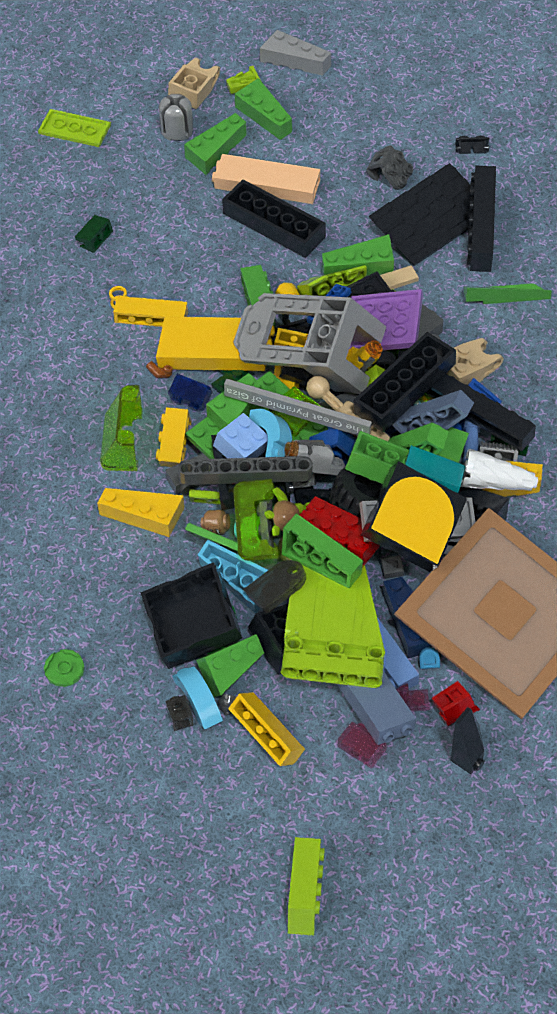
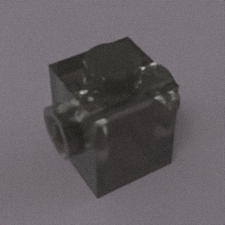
M185 695L174 696L165 701L166 710L174 731L194 725L193 715Z

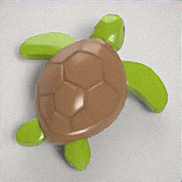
M276 487L272 491L277 497L278 502L274 505L273 512L267 510L264 513L266 518L273 520L275 524L272 527L273 536H278L280 530L283 531L284 526L296 513L298 515L301 514L304 510L302 503L294 504L288 501L285 493Z

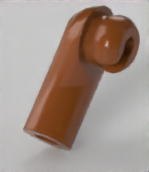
M153 361L146 365V368L156 378H168L173 372V368L170 365L159 368Z

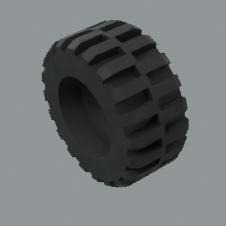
M344 467L338 473L331 490L330 504L361 518L359 503L361 501H378L383 484L359 474H354Z

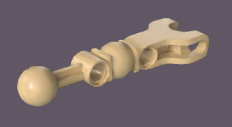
M314 376L309 379L306 388L310 397L323 399L335 411L358 417L354 414V403L346 401L343 404L330 392V383L326 378ZM371 426L370 435L389 441L390 437L385 432L382 433Z

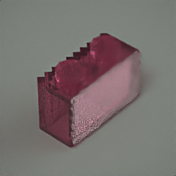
M352 721L338 738V748L371 769L386 752L387 743L377 745L366 727L361 723L356 724Z

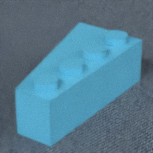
M210 540L206 541L198 553L200 565L203 567L214 562L221 573L225 587L255 614L258 613L277 584L275 573Z

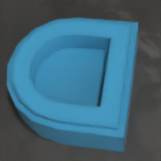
M426 647L421 650L419 654L420 669L440 668V656L435 648Z

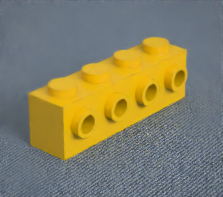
M254 692L238 694L228 709L279 766L293 765L305 748Z

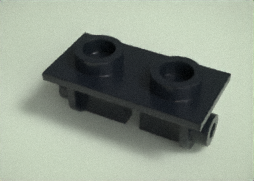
M482 135L471 138L460 136L456 138L455 151L459 152V154H471V148H474V153L489 152L488 143L490 138Z
M296 488V503L304 505L311 502L315 496L330 503L331 488Z

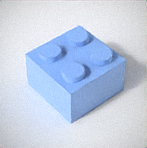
M243 413L217 433L213 446L226 458H257L267 449L268 435Z

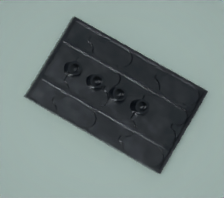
M449 163L431 176L429 175L410 190L402 193L390 203L388 202L372 213L369 219L384 235L389 234L390 241L415 266L468 230L470 184Z

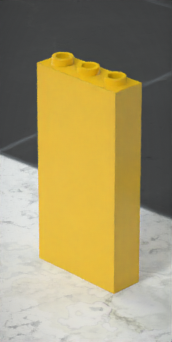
M164 317L156 354L159 368L170 365L173 369L266 371L267 365L245 363L241 360L240 353L233 343L241 318ZM274 326L271 328L266 345H272L271 336L275 335Z

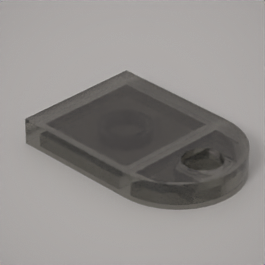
M282 561L245 587L243 591L247 597L267 614L304 585L306 572L302 564L297 561Z

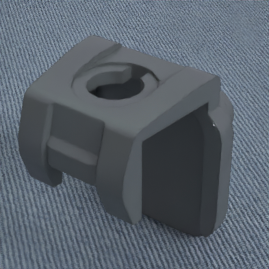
M391 145L376 152L367 167L369 176L376 181L379 179L377 172L381 168L383 175L396 190L403 189L413 172V166L405 160L403 152L395 150Z

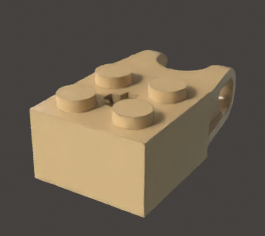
M194 58L187 65L184 64L170 80L168 95H184L190 100L192 108L195 109L210 94L220 75L219 66H213L210 69L201 68V59Z
M483 338L476 339L454 347L456 349V365L446 374L455 377L458 381L467 385L473 378L481 382L501 366L504 358L500 354L489 355L484 353L483 351L486 349L488 342Z

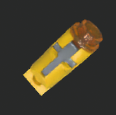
M372 340L359 349L352 346L348 351L346 359L362 372H365L379 359L383 348L378 341Z

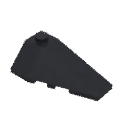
M467 707L455 721L450 761L469 774H472L474 770L479 771L485 762L483 760L484 746L480 725L473 711Z

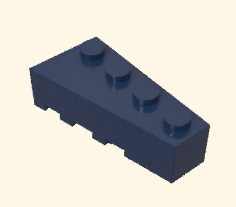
M398 577L383 581V596L408 659L419 656L422 649L433 646L394 615L413 593V590L404 578Z

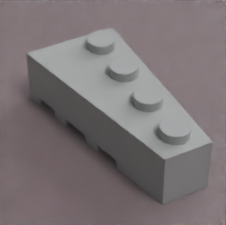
M276 30L260 47V62H269L276 66H288L290 69L297 68L304 72L323 76L331 67V52Z

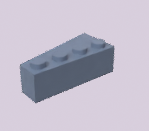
M458 390L410 407L392 425L401 434L432 422L448 430L467 417L474 402L462 390Z

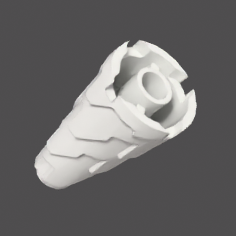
M468 449L465 457L468 460L463 464L465 469L461 487L528 491L537 487L538 477H535V473L512 465L510 462L494 458L491 455Z

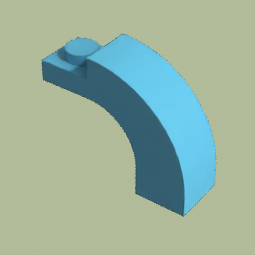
M265 409L250 410L249 418L268 435L265 457H285L286 448L292 447V433L287 422Z
M194 666L183 668L172 676L175 684L185 693L197 722L204 730L223 721L210 689Z

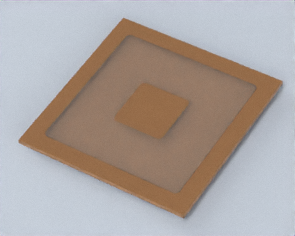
M488 508L441 560L439 567L434 569L394 615L522 719L557 677V562Z

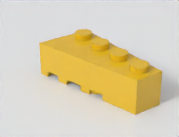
M105 488L97 502L99 515L170 537L185 508L183 495Z

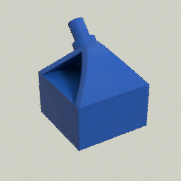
M328 427V430L311 436L309 440H323L325 444L331 446L334 457L342 459L346 466L356 438L348 432Z

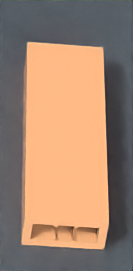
M222 154L221 159L216 163V172L212 174V182H214L215 189L231 191L244 179L280 199L313 204L320 183V169Z

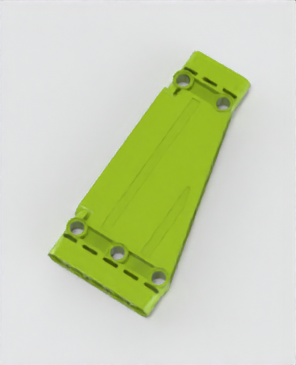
M310 502L305 503V504L303 505L305 510H306V506H307ZM294 561L281 674L284 677L377 688L382 685L385 649L365 565L359 578L350 588H347Z

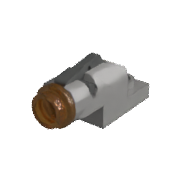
M292 440L286 443L285 456L309 457L313 463L314 473L338 475L340 470L346 467L342 459L334 457L331 446L325 444L323 440Z

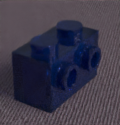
M177 373L168 394L171 401L181 405L183 403L188 405L187 407L193 411H198V409L204 411L211 397L212 390L208 385Z

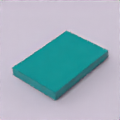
M412 445L410 446L405 465L458 493L465 465Z

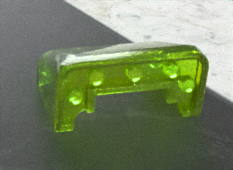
M139 385L124 386L105 413L100 462L101 467L107 471H137L138 469L134 434L129 430H123V426H132L136 419H142L143 409Z
M273 479L242 481L234 487L238 553L245 561L280 560L278 545L273 542L274 548L271 547L268 540H262L258 532L260 517L257 515V506L262 500L273 499L275 495L272 491L274 489Z

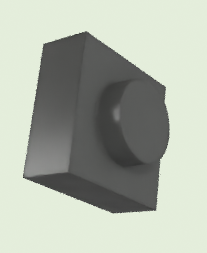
M400 555L381 558L384 578L404 576Z

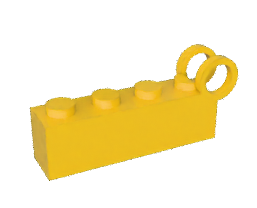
M115 286L109 291L110 304L114 309L115 323L162 327L164 317L188 316L187 302L128 297L126 289L122 286ZM117 290L124 292L123 296L118 295L115 297L112 293Z

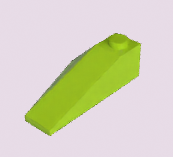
M364 265L312 277L297 285V290L300 295L326 296L335 284L348 286L366 277L367 267Z

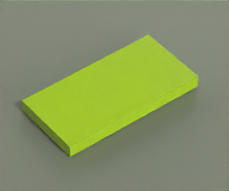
M50 109L38 129V134L100 147L111 127V122Z

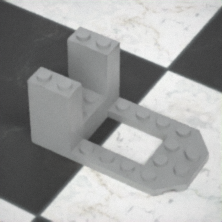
M263 293L258 298V302L253 306L250 304L244 309L233 341L243 362L301 367L313 376L326 378L330 383V388L335 392L360 394L367 388L370 377L349 362L346 357L352 341L381 343L386 326L352 298ZM276 314L314 316L304 347L266 345Z

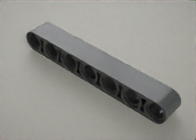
M306 456L193 459L181 461L178 464V474L180 482L185 485L297 482L311 479L313 463Z

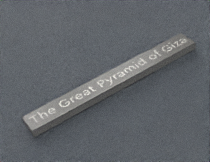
M226 379L224 383V396L358 435L359 431L371 434V421L230 379Z

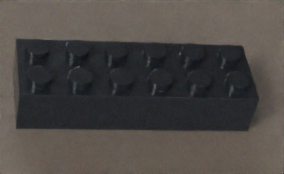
M475 165V172H471L467 265H470V271L491 272L496 166Z
M244 179L222 199L223 214L305 258L326 237L325 222Z
M426 332L353 400L354 414L361 419L371 421L373 427L384 433L456 365V349Z

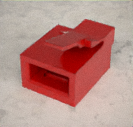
M459 681L432 697L434 705L440 711V717L447 726L454 723L467 707L473 713L480 710L474 704L471 695Z

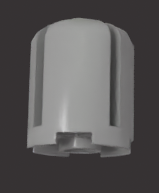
M182 94L167 95V98L164 97L159 104L162 135L170 141L171 139L181 141L188 139L193 131L192 105L190 100Z

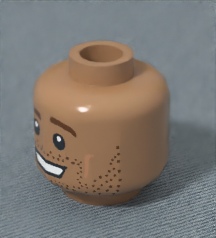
M208 510L204 517L201 518V527L218 535L225 534L231 525L230 516L224 510Z

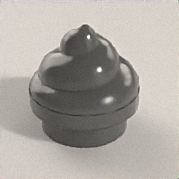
M222 694L221 698L218 699V705L225 716L230 714L231 711L228 708L236 699V696Z

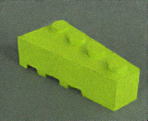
M295 837L288 902V934L314 936L316 914H320V901H317V896H321L322 883H318V878H323V865H320V861H324L325 848H321V839Z

